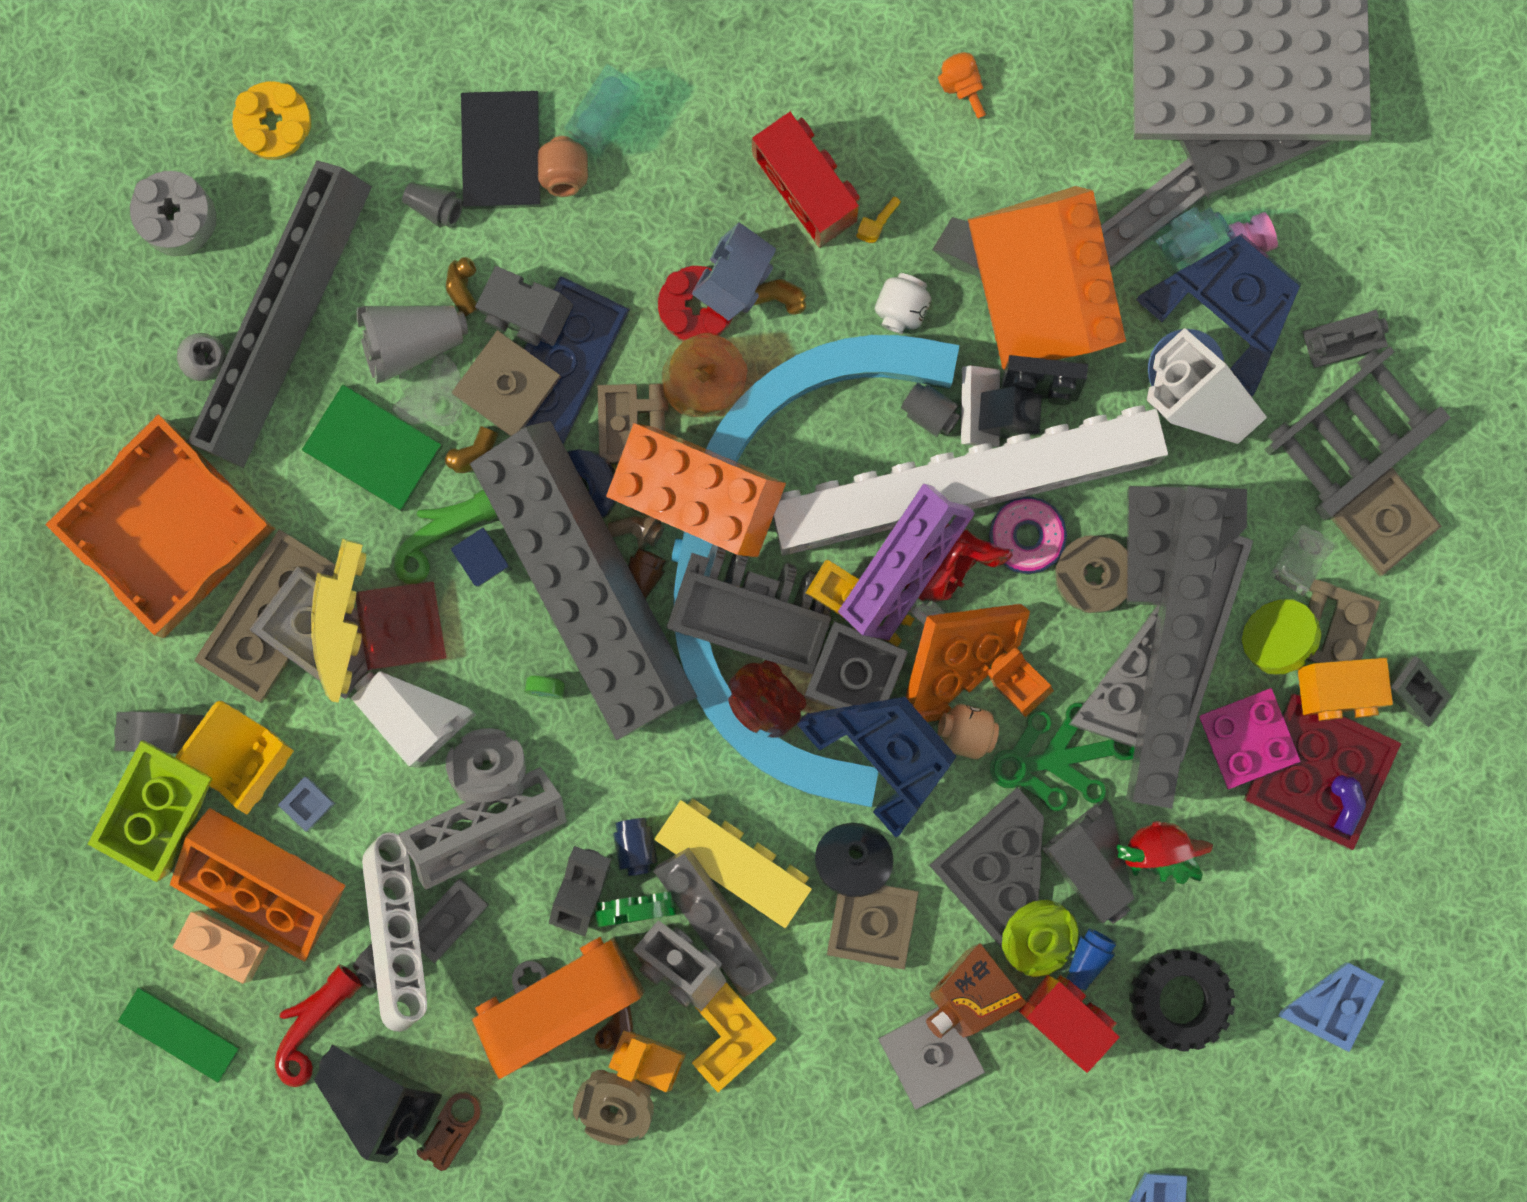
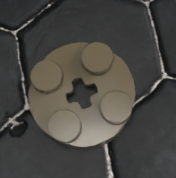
M1095 535L1083 536L1070 543L1061 553L1055 567L1056 586L1062 598L1070 606L1084 613H1103L1117 607L1127 598V550L1116 540ZM1091 564L1094 568L1101 566L1105 572L1101 575L1103 582L1100 585H1097L1094 581L1088 583L1084 577L1088 573L1085 568L1087 565Z
M596 1070L591 1073L590 1078L583 1082L578 1089L573 1104V1114L576 1121L580 1118L581 1122L586 1126L584 1132L591 1138L605 1144H628L630 1138H635L638 1135L639 1140L649 1130L654 1114V1104L650 1098V1087L641 1081L630 1082L616 1076L617 1074ZM608 1105L616 1106L619 1110L617 1113H612Z

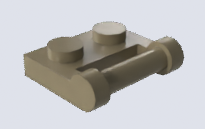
M1313 579L1309 589L1312 592L1308 608L1319 622L1327 598L1333 599L1337 603L1321 651L1317 650L1314 655L1311 653L1306 660L1314 663L1362 660L1380 601L1336 587L1321 580Z

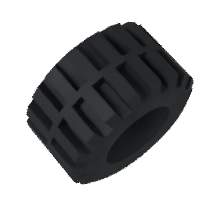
M1186 949L1166 950L1165 953L1153 955L1151 957L1152 960L1147 964L1143 963L1139 968V975L1132 980L1133 992L1129 993V1002L1133 1005L1131 1012L1142 1032L1171 1050L1177 1049L1183 1052H1189V1049L1194 1048L1200 1050L1206 1048V1043L1216 1042L1220 1038L1218 1034L1221 1030L1226 1031L1230 1023L1227 1020L1230 1014L1234 1015L1235 1006L1231 1005V998H1235L1234 989L1230 988L1228 983L1230 979L1227 973L1222 972L1221 966L1205 955ZM1178 976H1187L1197 981L1204 995V1002L1200 1013L1187 1023L1170 1021L1164 1016L1160 1007V995L1164 986Z

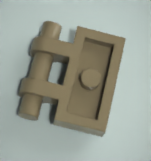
M636 384L597 385L599 455L607 459L610 464L619 463L633 423L638 424V413H649L650 426L665 431V413L669 412L668 400L664 399V384H650L649 399H637Z

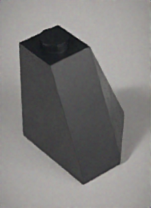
M333 1044L322 1057L319 1071L314 1079L361 1157L368 1161L381 1163L390 1162L398 1154L396 1146L407 1137L415 1140L425 1131L442 1097V1094L351 1048Z

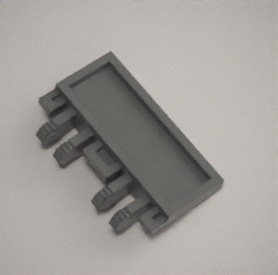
M713 544L708 557L691 553L667 625L668 629L813 674L831 620L829 616L831 609L815 600L812 610L809 609L813 598L807 595L806 591L817 572L810 570L805 572L793 604L788 602L797 574L795 565L789 563L784 565L778 580L747 571L743 586L739 587L748 556L733 554L725 579L722 581L717 578L726 554L725 549Z

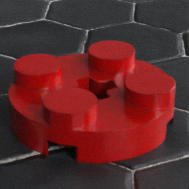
M688 266L671 273L659 292L658 311L662 323L671 334L685 343L704 344L711 342L721 335L733 320L732 318L728 321L709 306L702 308L700 315H693L692 309L685 307L686 301L693 299L692 292L705 269L712 271L711 268L705 266Z

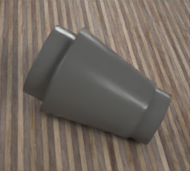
M413 182L407 185L402 197L404 204L439 228L443 226L453 227L458 221L463 207L462 199L456 197L455 192Z

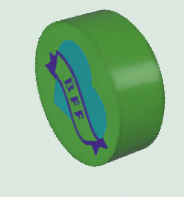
M529 676L526 678L524 692L533 696L562 699L565 683L562 680L551 677Z

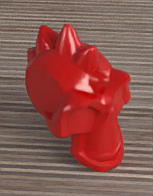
M968 529L964 530L915 603L921 601L938 602L950 599L958 586L963 588L965 584L962 580L976 562L990 568H996L1011 559L1013 556L1012 551L1009 548L1003 549L1000 546L998 547L977 538ZM930 551L924 559L928 558L932 551Z

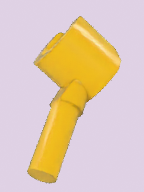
M894 196L881 213L878 214L876 221L863 217L856 237L868 243H875L880 236L884 224L887 222L886 220L901 201Z

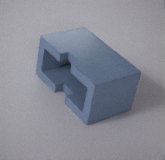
M740 222L737 223L721 237L710 258V261L715 265L712 271L709 269L703 271L692 295L728 321L740 311L747 313L758 299L759 294L755 292L758 284L761 285L773 269L770 261L776 248Z

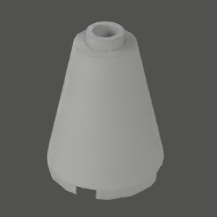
M453 305L357 307L356 310L358 327L365 326L366 330H363L361 342L371 376L375 378L376 384L385 382L462 344V335L468 334L464 313L462 311L456 312Z

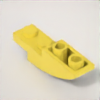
M343 538L333 576L317 573L311 611V638L318 675L326 696L330 701L338 703L341 693L347 694L352 678V671L347 670L350 656H357L362 639V633L357 632L358 625L352 621L344 620L345 613L351 614L356 600V591L351 590L355 575H362L366 561V553L361 552L363 545Z

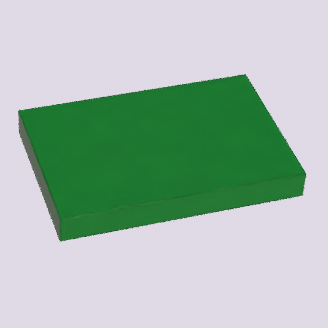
M342 384L303 446L302 451L402 512L442 448V445Z

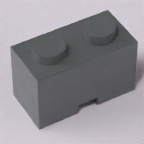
M495 266L475 308L487 316L484 322L502 332H506L508 327L517 330L516 336L532 345L538 346L539 342L542 341L554 346L574 304L560 292L536 282L531 286L523 282V277Z

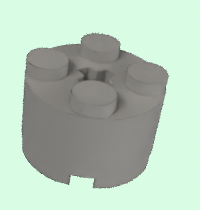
M162 171L139 181L135 186L130 203L131 221L137 233L156 250L170 256H186L203 247L214 232L217 220L214 203L206 191L192 177L177 171ZM177 207L180 212L174 213V220H170L167 215L172 214L173 208Z

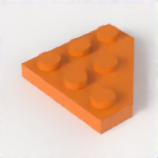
M1022 604L927 616L905 697L927 722L940 720L944 713L947 714L952 710L948 704L964 689L970 693L988 676L989 666L998 656L1004 652L1009 653L1013 648H1018L1021 645L1030 611Z

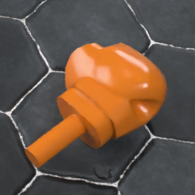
M961 52L949 57L943 62L942 74L938 76L942 89L948 94L956 93L959 100L968 97L977 119L985 116L986 113L976 93L984 87L981 83L982 79L974 56L967 52Z

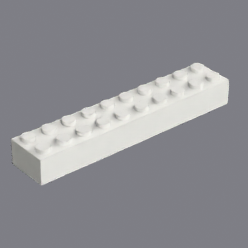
M1144 405L1135 406L1121 411L1122 415L1112 420H1107L1106 415H1099L1083 420L1084 424L1080 425L1079 428L1069 430L1068 424H1062L1046 429L1045 434L1038 438L1031 439L1029 433L1010 437L1007 439V443L998 448H992L991 443L980 444L969 448V452L965 456L954 458L953 452L931 457V462L928 465L916 467L915 462H907L893 466L890 474L879 477L876 471L862 473L854 476V481L847 485L839 486L838 480L816 485L814 493L802 496L800 490L782 493L773 516L781 554L785 556L891 530L895 527L923 483L934 486L950 502L966 505L973 510L1159 464L1168 455L1157 409L1146 411Z

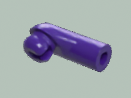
M1340 775L1334 779L1331 787L1332 792L1341 797L1343 809L1334 828L1352 836L1365 810L1366 802L1360 783L1354 777L1347 778L1344 775Z

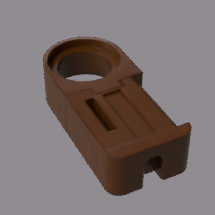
M466 1091L458 1092L447 1101L437 1117L440 1121L437 1122L423 1144L425 1149L420 1147L417 1149L418 1157L424 1161H431L433 1166L440 1171H445L450 1166L481 1116L482 1105L476 1095ZM467 1099L472 1102L475 1109L472 1119L460 1121L455 1118L452 1111L455 1101Z

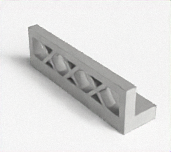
M540 767L525 774L520 782V790L512 797H504L492 802H465L401 832L399 835L402 844L415 863L419 881L426 890L548 832L567 821L562 797ZM537 783L545 791L534 797L522 796L525 789ZM497 802L508 804L507 809L501 813L487 812L488 807ZM461 819L473 821L471 827L463 831L451 829L453 823ZM425 836L437 837L435 844L420 851L414 843Z

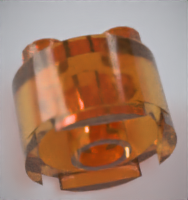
M702 333L690 337L669 355L663 366L662 376L665 397L674 409L688 417L697 418L717 415L734 403L742 393L748 368L739 350L725 338L711 333ZM703 370L709 374L708 380L704 383L698 379L701 375L700 372Z

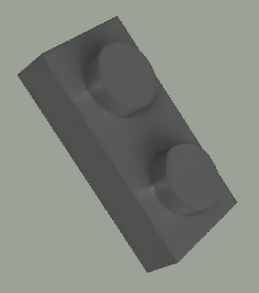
M459 878L417 923L421 952L433 963H436L490 905L462 878Z

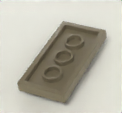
M280 529L194 660L259 703H263L290 659L250 631L251 626L297 566L315 580L317 573L333 576L335 569L334 563Z

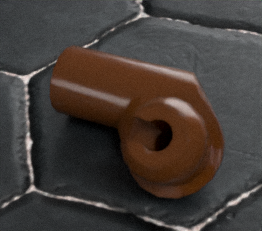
M630 1005L613 1014L608 1023L596 1032L594 1041L599 1049L604 1051L615 1050L623 1030L633 1031Z

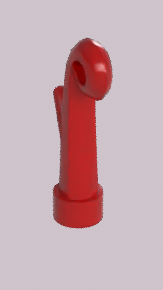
M339 964L329 975L327 982L318 991L304 1001L280 1013L281 1019L298 1016L281 1041L275 1057L277 1075L284 1084L290 1087L303 1086L310 1080L313 1072L310 1059L300 1051H296V1049L347 998L351 999L363 985L359 978L346 966ZM289 1061H296L301 1066L300 1073L297 1076L289 1070Z

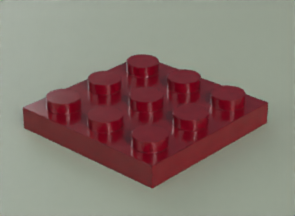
M1291 694L1282 715L1301 762L1252 780L1243 801L1346 849L1354 850L1402 743L1344 716L1342 719L1319 721L1318 714L1303 715L1301 696ZM1340 775H1344L1347 778L1354 777L1360 783L1366 802L1365 810L1352 836L1334 828L1343 809L1341 797L1334 794L1331 787L1334 779Z

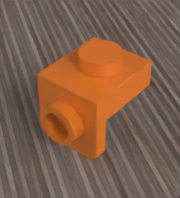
M1016 647L1009 653H1003L998 656L987 673L994 687L1024 717L1054 692L1052 686L1024 659L1022 652Z

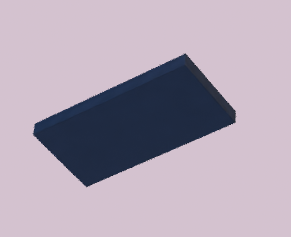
M560 276L553 290L560 292L574 306L554 346L542 341L539 342L538 346L527 342L524 350L561 376L526 426L551 421L564 445L622 329L630 309Z

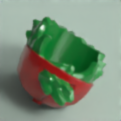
M1154 821L1151 825L1140 828L1130 839L1128 846L1117 845L1118 858L1125 860L1126 865L1130 866L1134 876H1138L1139 871L1145 869L1148 872L1159 875L1161 882L1167 881L1168 877L1172 875L1176 883L1185 884L1189 877L1193 880L1201 881L1203 873L1196 862V858L1210 853L1213 849V844L1210 842L1190 839L1186 831L1178 825L1167 822L1161 823L1160 821Z

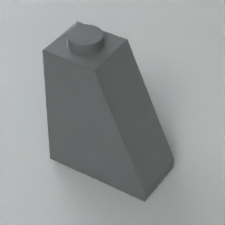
M1102 799L1043 845L1041 849L1096 919L1101 923L1109 920L1114 924L1131 910L1127 904L1134 900V895L1125 860L1118 858L1117 845L1120 844L1111 805L1106 799Z

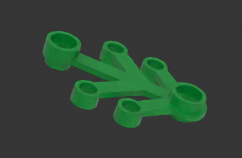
M1074 703L1066 709L1065 720L1043 754L1027 757L1039 734L1046 733L1051 727L1050 716L1044 711H1035L1029 715L1027 728L1014 748L998 752L992 758L989 770L991 778L997 785L1003 788H1015L1020 785L1042 799L1049 810L1060 811L1068 802L1066 792L1061 788H1050L1030 772L1046 769L1080 791L1087 802L1098 803L1106 795L1104 784L1099 780H1090L1069 766V764L1107 756H1113L1121 761L1133 759L1135 748L1131 747L1128 752L1122 753L1117 749V741L1109 739L1107 741L1065 749L1078 729L1068 725L1072 720L1070 712L1073 708H1081L1083 705L1082 703ZM1036 715H1041L1046 719V727L1043 730H1036L1032 726V719ZM1007 761H1011L1016 765V773L1011 777L1004 775L1002 772V765ZM1090 784H1097L1101 789V794L1097 799H1092L1087 795V787ZM1052 792H1059L1063 797V802L1058 807H1053L1049 804L1048 797Z

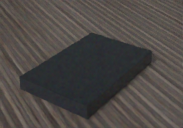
M538 91L461 93L464 209L541 207V184L538 180V152L540 149Z

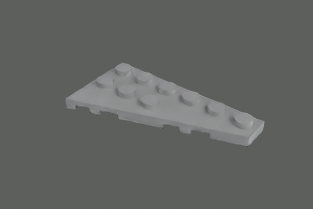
M1238 536L1216 557L1181 762H1183L1252 547L1253 540ZM1159 605L1156 606L1068 725L1135 748Z

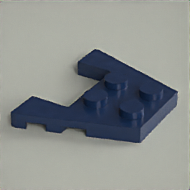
M1241 233L1144 291L1138 296L1136 301L1163 322L1186 294L1191 293L1250 344L1230 370L1252 397L1257 391L1301 287V283Z
M906 697L807 713L797 723L798 727L819 751L847 735L897 792L881 801L873 811L895 838L902 833L957 757Z

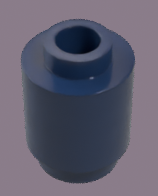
M646 817L616 822L617 832L613 833L619 870H627L628 877L651 873L650 865L658 864L652 826H647Z

